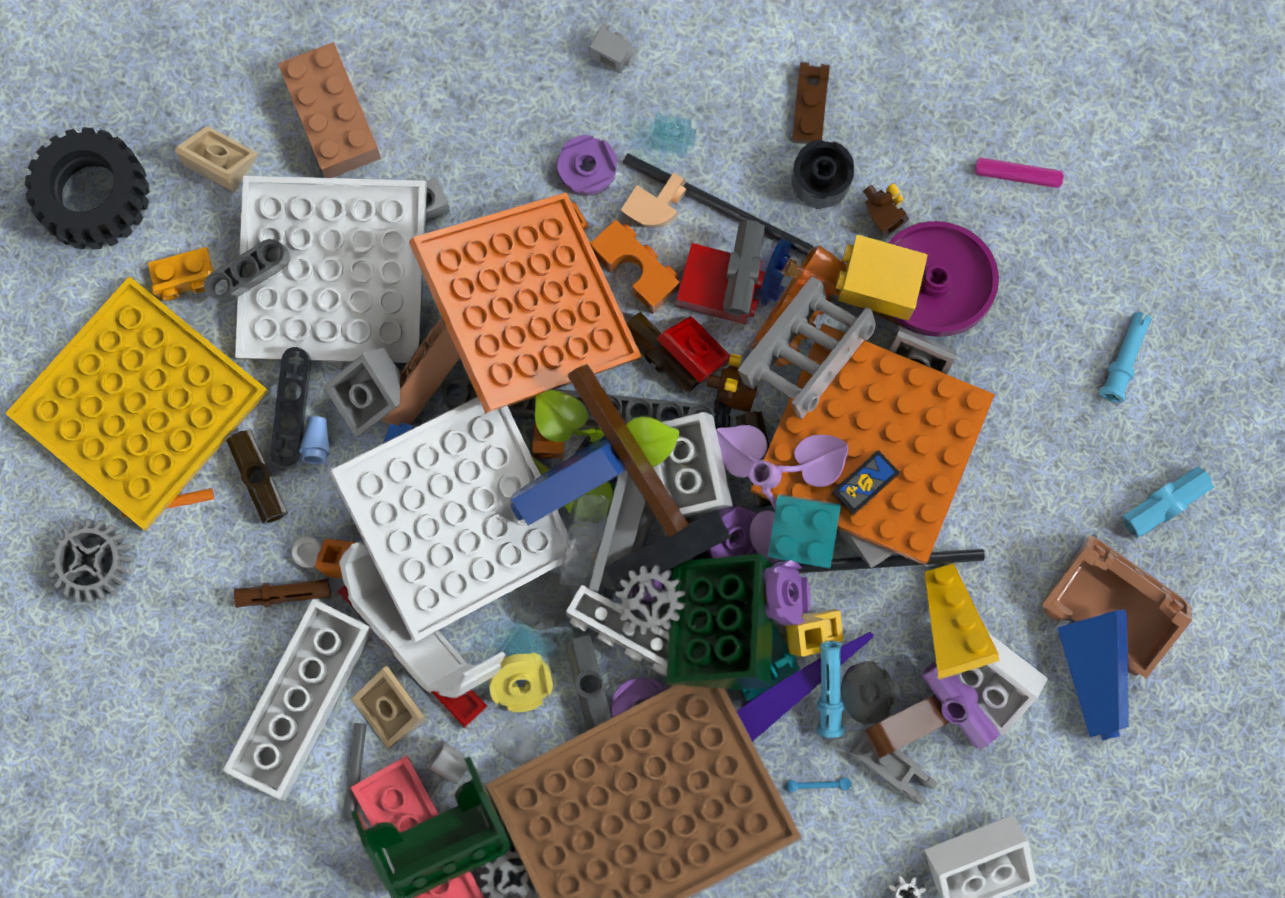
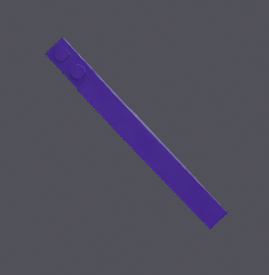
M871 631L841 646L840 666L874 637ZM821 658L782 680L736 711L752 742L821 683Z

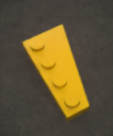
M954 563L925 571L938 680L998 662L999 653Z

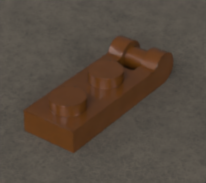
M800 61L792 143L808 144L823 138L830 71L829 64H821L819 67L810 66L809 62ZM808 77L818 78V85L807 84Z

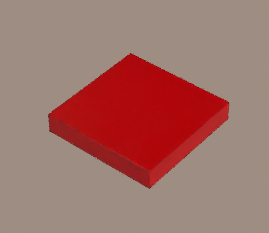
M691 316L663 331L657 338L699 382H702L729 364L730 354Z

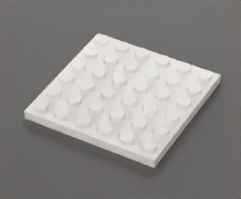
M243 176L240 255L266 239H275L289 250L290 261L284 269L238 297L235 358L281 360L283 353L287 349L299 347L309 353L311 361L353 362L364 353L384 347L394 363L407 364L421 345L423 274L408 242L415 236L425 234L427 182L422 180ZM272 248L268 252V262H274L279 258V248ZM247 264L242 268V278H249L253 274V264ZM299 352L296 353L295 357L289 358V360L304 361V359L299 357Z
M478 397L329 470L414 642L579 555L558 510L528 526L524 519L521 521L517 519L510 507L513 503L511 501L513 493L541 475L508 406L485 414Z

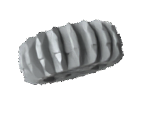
M86 519L84 528L76 521L73 523V532L66 527L62 528V532L66 536L63 540L59 537H54L53 541L59 546L57 549H48V553L54 555L55 559L46 561V565L56 569L50 571L48 576L51 579H58L54 587L58 590L64 588L63 596L67 598L74 594V601L81 603L85 597L87 603L93 604L96 594L101 601H106L107 595L105 591L108 590L111 594L116 595L118 591L113 585L117 582L125 586L126 581L120 578L121 574L130 575L132 573V570L125 567L124 563L133 562V557L123 555L131 550V545L128 543L122 544L126 536L123 533L116 534L117 528L113 525L106 528V523L102 520H99L94 526L91 519ZM99 537L105 539L106 542L101 546L97 544L93 548H87L81 543V540ZM72 549L75 553V560L69 566L70 570L67 571V558ZM112 551L113 562L107 574L104 569V562L110 556L109 552ZM84 553L95 558L92 560L95 561L93 566L96 570L84 565V563H88L85 561L86 556ZM87 574H92L99 580L98 583L87 586L77 585L73 582L77 577L82 578Z

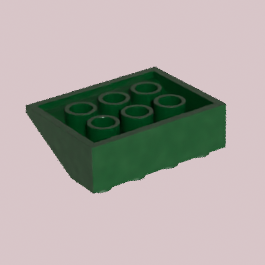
M762 554L687 560L673 567L672 581L676 579L680 581L675 587L676 591H684L685 593L678 598V602L685 604L683 609H676L675 611L680 616L678 621L670 618L671 628H669L666 680L668 685L739 690L770 688L773 618H769L765 612L767 595L764 571L766 568L773 567L774 565Z

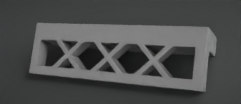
M625 467L624 472L618 476L589 587L591 590L598 591L600 586L616 590L605 566L631 554L645 499Z

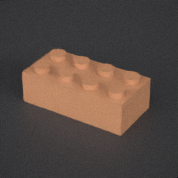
M334 42L278 63L324 178H334L381 159L377 144Z

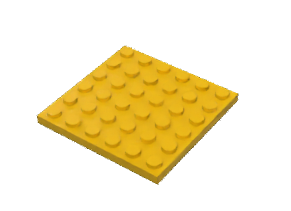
M128 276L5 414L140 528L147 531L269 391L132 277Z

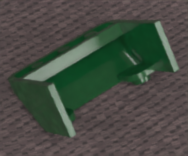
M470 756L464 758L472 780L465 782L456 790L455 799L458 806L401 833L397 826L390 822H381L367 828L358 810L351 811L362 847L391 898H414L503 856L510 847L509 839Z

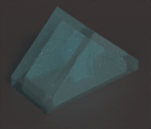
M518 620L495 655L503 651L506 654L504 658L515 654L529 653L546 656L556 654L558 651L555 643L521 620Z

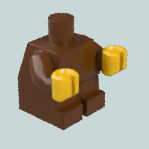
M895 183L886 188V193L882 190L877 191L873 185L868 186L863 191L868 198L865 203L870 216L885 238L910 220L902 207L897 208L898 205L904 202V199Z
M732 353L729 358V366L722 369L720 377L713 375L708 377L706 387L717 389L716 399L732 409L751 412L757 386L751 389L743 383L738 372L742 356Z

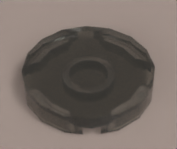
M551 570L514 589L511 595L512 609L518 620L528 628L539 631L554 629L562 624L568 617L566 611L573 600L571 587L563 576Z
M874 661L858 662L850 666L843 675L841 683V697L846 711L855 721L863 725L877 724L887 719L891 714L889 712L891 706L895 704V688L890 674L885 669L877 666L878 663Z

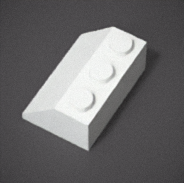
M989 634L999 653V661L955 675L962 684H967L976 691L978 695L977 704L1003 736L1038 698L1048 678Z
M1013 815L925 849L928 867L940 898H1002L1037 884L1028 839Z

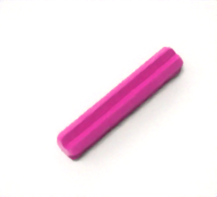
M981 157L977 159L975 164L976 175L1060 188L1064 178V172L1060 170Z

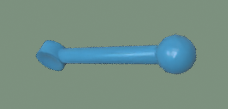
M842 778L840 781L802 783L789 780L786 782L785 787L789 792H795L797 789L838 787L842 790H848L852 783L848 778Z

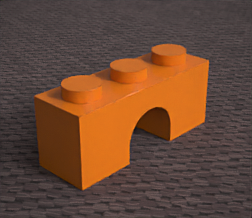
M615 219L590 245L596 258L610 272L625 262L634 263L641 269L642 276L632 285V294L654 314L679 290V276L670 266L666 265L664 267L657 260L658 255L649 245L645 244L642 246L635 239L637 235L626 223L621 225Z

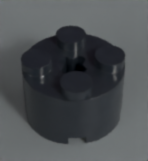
M815 140L808 143L799 151L792 170L791 183L795 194L802 202L815 209L828 208L838 204L845 198L854 176V160L850 152L840 143Z

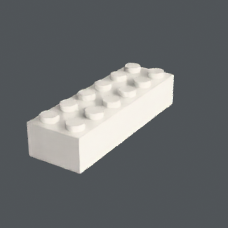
M312 599L223 772L279 800L286 801L373 630L369 626Z

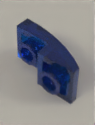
M782 238L770 258L762 285L761 304L765 307L771 300L776 303L785 290V287L782 285L785 275L777 271V269L783 272L792 256L788 254L791 244Z

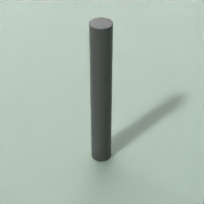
M354 723L343 812V818L353 819L351 811L357 809L358 800L351 787L360 782L367 726L364 723Z

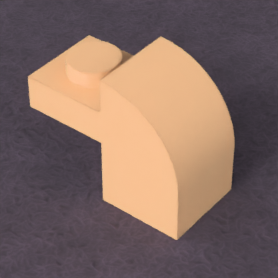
M673 172L658 197L636 185L620 211L646 227L658 228L666 226L679 216V212L672 208L671 205L673 202L678 204L687 189L683 186L686 182L684 178Z

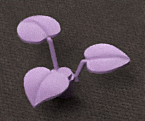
M740 425L716 429L725 468L732 475L742 478L749 477L752 483L761 486L762 493L766 494L774 508H776L777 501L770 490L779 484L781 473L802 470V476L808 484L817 487L830 485L840 476L849 450L848 445L837 437L814 435L802 440L795 448V458L800 465L776 466L761 460L767 453L768 444L765 435L758 428L750 425ZM765 510L757 514L752 520L750 538L758 554H762L772 564H775L781 560L768 557L775 512Z

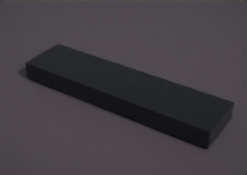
M715 510L689 523V525L671 537L666 535L605 566V569L616 590L624 591L625 588L620 584V581L622 579L631 581L630 571L634 570L640 575L641 566L646 565L648 572H652L653 567L657 565L660 570L659 574H662L732 537L718 510ZM640 581L637 582L634 585V587L638 586L640 584Z

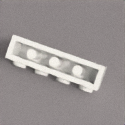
M581 584L566 611L567 616L571 618L569 623L586 632L587 628L598 633L597 639L610 647H613L615 643L626 649L624 654L637 662H641L642 658L653 664L651 668L653 671L667 678L669 632L660 628V632L654 635L652 628H649L646 634H641V626L639 625L632 630L629 629L632 621L629 618L623 621L620 619L625 613L624 609H616V603Z

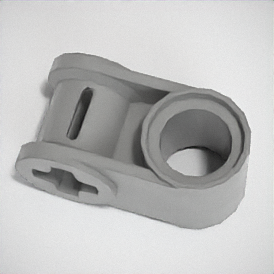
M441 740L439 743L440 747L430 762L426 763L424 767L447 782L450 781L456 785L468 770L464 760L467 757L453 746Z

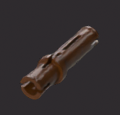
M329 578L270 585L269 582L262 583V586L234 588L236 608L264 605L267 608L276 603L331 598Z

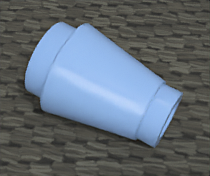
M319 416L308 418L299 453L302 455L301 460L306 463L323 464L326 462V457L330 455L327 420Z

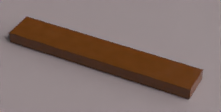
M585 364L568 373V378L667 536L671 537L689 525L590 366Z

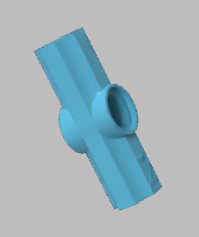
M1199 466L1192 469L1174 483L1169 482L1148 496V500L1122 516L1124 525L1136 539L1145 535L1164 521L1166 523L1187 509V505L1213 489L1212 479Z

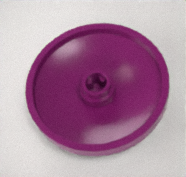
M927 221L903 229L888 242L889 244L928 254L913 314L908 321L891 316L900 325L922 335L946 337L971 329L990 311L999 286L998 267L992 252L976 234L953 223Z

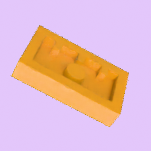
M207 247L148 262L153 286H151L152 292L157 299L162 298L164 301L177 299L181 296L180 293L190 290L193 293L204 292V282L214 272Z

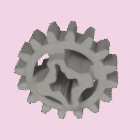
M646 565L641 566L640 575L634 570L630 571L631 581L622 579L620 584L625 589L624 591H617L615 594L622 598V602L615 605L616 609H624L625 611L620 617L621 621L629 618L632 621L629 629L632 630L639 625L641 626V634H646L649 628H652L654 635L660 632V625L668 630L671 628L670 618L675 621L680 619V616L675 612L676 609H683L685 604L678 602V598L685 594L684 591H676L675 587L679 584V579L671 582L668 579L671 571L667 570L661 575L657 565L653 567L652 572H648ZM653 579L663 583L668 590L662 591L656 587ZM640 581V591L635 597L630 598L632 588ZM648 592H650L651 596L657 597V602L653 604V609L649 603L643 602V598L648 595ZM671 602L666 615L660 618V609L663 604ZM638 609L644 613L646 620L638 617L633 610Z
M508 849L505 855L495 859L493 864H484L489 874H482L480 876L481 881L488 883V885L481 888L482 894L490 893L491 896L489 898H507L508 896L540 898L536 889L532 893L528 887L529 879L531 878L525 866H513L509 863V861L514 860L522 861L517 849L514 853H511L510 849ZM497 870H499L502 874V882L495 889L494 877ZM512 874L516 878L520 875L523 876L521 878L522 886L519 888L516 885L509 887V876Z

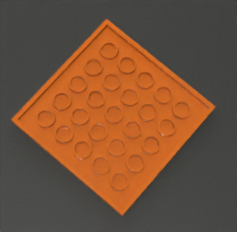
M567 192L415 236L408 242L485 414L538 396L547 390H554L569 385L572 382L567 374L585 364H588L593 373L597 375L642 357Z
M823 323L819 329L837 341H840L846 334ZM863 341L822 393L816 408L808 412L803 419L797 417L792 405L794 399L790 397L764 458V461L776 466L800 465L794 453L798 444L810 436L830 435L844 441L849 449L840 476L830 485L817 487L808 484L804 480L802 470L798 472L781 473L779 484L771 488L770 491L776 501L778 494L841 504L831 494L832 491L879 450L898 469L900 474L854 516L841 504L837 529L926 565L995 394ZM814 342L808 358L821 365L831 351ZM802 369L796 386L803 389L813 375ZM753 484L751 493L768 499L766 494L762 493V487Z

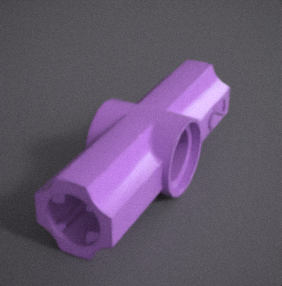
M936 661L923 669L920 676L942 703L944 718L953 724H958L976 749L979 748L981 750L997 739L1000 733L977 704L978 695L971 686L962 684L956 675L938 680Z

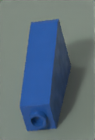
M604 435L514 492L511 498L513 503L510 507L519 521L524 519L529 526L624 472V465Z
M1125 609L1115 610L1057 627L1089 737L1100 735L1102 741L1119 737V730L1129 727L1127 614Z

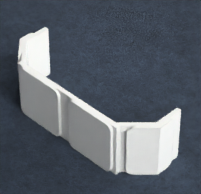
M361 540L352 544L344 552L339 564L344 584L348 589V599L352 602L353 608L376 635L388 644L393 650L395 657L423 689H426L429 693L438 691L439 695L457 698L497 675L502 667L500 663L506 655L503 651L479 665H472L466 663L439 630L414 642L364 541Z

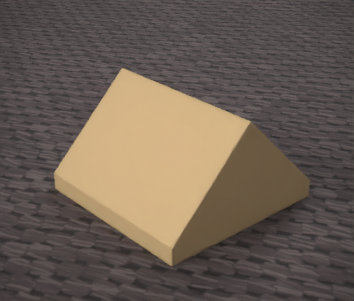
M209 126L204 127L178 145L175 150L184 166L234 193L241 184L243 176L247 174L258 156L257 152Z
M388 666L382 668L351 698L387 749L428 720Z

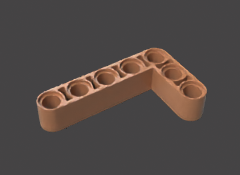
M442 316L401 371L400 405L381 419L384 423L399 426L400 422L411 425L459 360L460 356Z

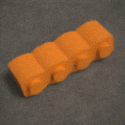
M820 245L812 248L798 272L785 289L782 297L771 311L766 322L755 336L750 348L754 350L811 276L822 281L827 295L826 300L832 302L829 297L835 289L839 272H845L846 264ZM820 310L814 312L813 315L807 321L808 324L814 326L815 328L816 325L813 322L815 321L817 315L824 314ZM803 334L796 335L790 342L789 347L800 353L798 346L802 339L807 340L808 337ZM783 357L778 358L774 363L779 368L786 364H792Z

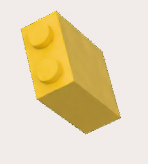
M856 235L852 245L846 244L842 261L847 264L845 272L840 271L836 281L835 289L840 290L837 301L861 308L867 307L872 311L908 321L916 307L928 254Z

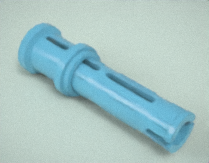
M1133 313L1117 359L1109 364L1107 369L1109 375L1106 383L1099 389L1098 394L1112 402L1123 403L1125 401L1126 395L1124 393L1129 380H1133L1135 376L1133 365L1149 324L1152 321V318L1148 315L1142 319L1144 313Z
M825 641L822 645L820 644L821 697L817 701V709L820 711V724L817 725V733L822 737L836 738L845 734V726L842 724V711L845 709V702L840 697L841 644L835 641Z

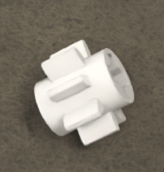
M902 876L897 877L899 884L896 887L887 886L893 892L891 898H903L899 895V891L907 890L908 888H911L909 894L913 898H920V894L924 893L926 888H917L915 886L916 877H912L909 883H905Z

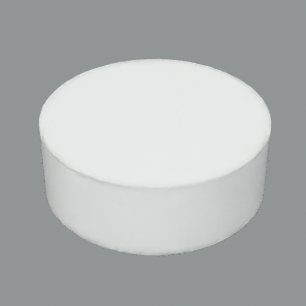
M313 537L298 539L291 551L294 562L302 568H314L322 545Z

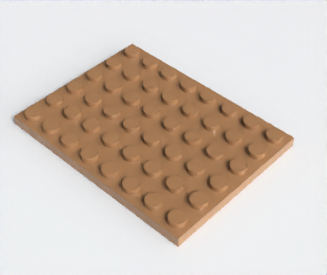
M674 685L486 784L540 898H691L803 839L724 688Z

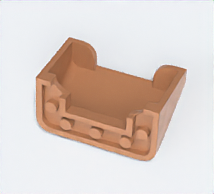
M1091 535L1083 542L1042 602V606L1045 607L1044 611L1057 621H1060L1061 618L1064 620L1071 618L1077 622L1115 610L1125 609L1127 614L1128 672L1134 676L1140 674L1146 679L1192 621V607L1185 599L1107 544Z

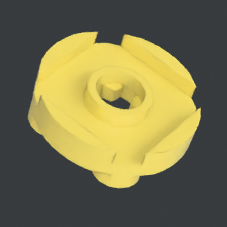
M537 653L515 654L504 658L500 663L502 667L497 675L489 679V689L493 701L498 705L501 703L507 706V710L512 712H527L538 708L543 704L542 699L547 694L550 695L553 688L551 671ZM520 679L527 680L524 682L523 687H518V684L514 682Z

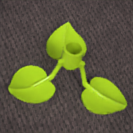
M547 390L536 396V426L546 439L554 442H564L571 438L573 432L578 436L590 435L592 442L604 436L599 426L596 429L592 427L588 430L578 429L587 422L588 413L583 403L574 396L556 390ZM637 417L627 423L628 429L652 467L662 463L673 451L679 437V430L651 417ZM606 481L569 502L565 507L576 520L587 521L608 509L613 499V488L610 482Z

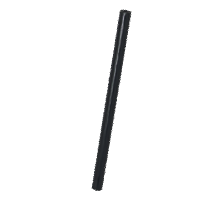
M629 153L626 154L623 160V164L665 185L671 177V174ZM687 182L683 186L687 189L685 195L738 222L752 220L765 225L764 235L806 256L814 248L813 245Z
M983 549L931 552L926 565L984 561L985 553ZM896 554L889 556L873 568L861 557L832 559L830 568L798 563L802 569L797 570L801 574L918 566L923 564Z

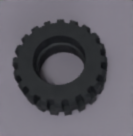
M83 127L81 133H77L73 128L66 130V136L61 138L56 134L49 139L51 141L49 146L45 148L41 145L36 151L39 155L38 159H31L28 165V169L32 174L25 176V186L29 190L25 193L26 199L32 207L31 211L36 219L58 241L66 245L71 243L74 248L85 249L86 245H89L92 250L102 249V243L107 242L110 246L119 243L117 237L122 234L127 238L133 233L130 228L132 224L139 225L144 218L140 210H147L149 200L145 196V194L150 193L149 183L145 179L147 175L135 154L127 147L123 140L119 137L113 138L110 132L102 129L96 134L91 127ZM93 166L104 167L112 172L114 176L113 188L108 198L101 205L92 210L81 212L68 210L62 202L63 189L74 173L83 168Z

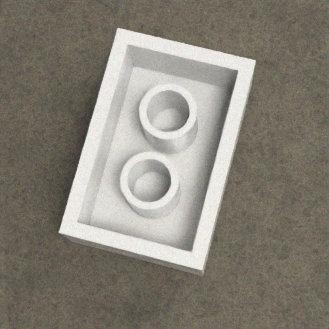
M702 412L662 422L679 430V437L671 454L662 463L653 468L684 518L732 507L713 415Z

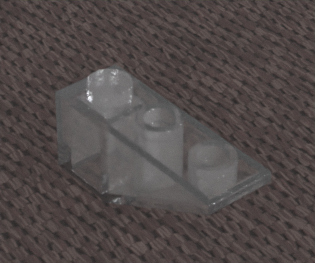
M585 493L573 500L559 584L580 587L582 584L587 588L590 587L610 499L606 496Z

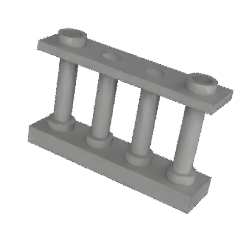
M811 276L738 368L743 383L751 389H754L759 382L765 381L793 398L792 405L797 417L803 419L808 412L816 408L822 393L861 343L872 336L876 325L872 310L867 307L857 318L827 301L822 281ZM820 310L850 329L840 341H837L807 323L814 312ZM803 334L830 350L831 353L819 365L789 347L790 342L796 335ZM783 357L813 375L803 389L770 370L778 358Z

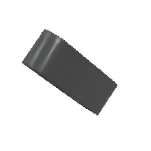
M266 239L212 272L204 282L206 293L221 303L233 301L284 269L290 261L289 250L275 239ZM272 248H279V258L274 262H268V252ZM247 264H253V274L249 278H242V268ZM221 280H226L228 283L226 292L217 295L215 292L216 284Z

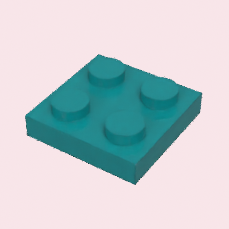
M778 494L768 557L830 568L841 504Z

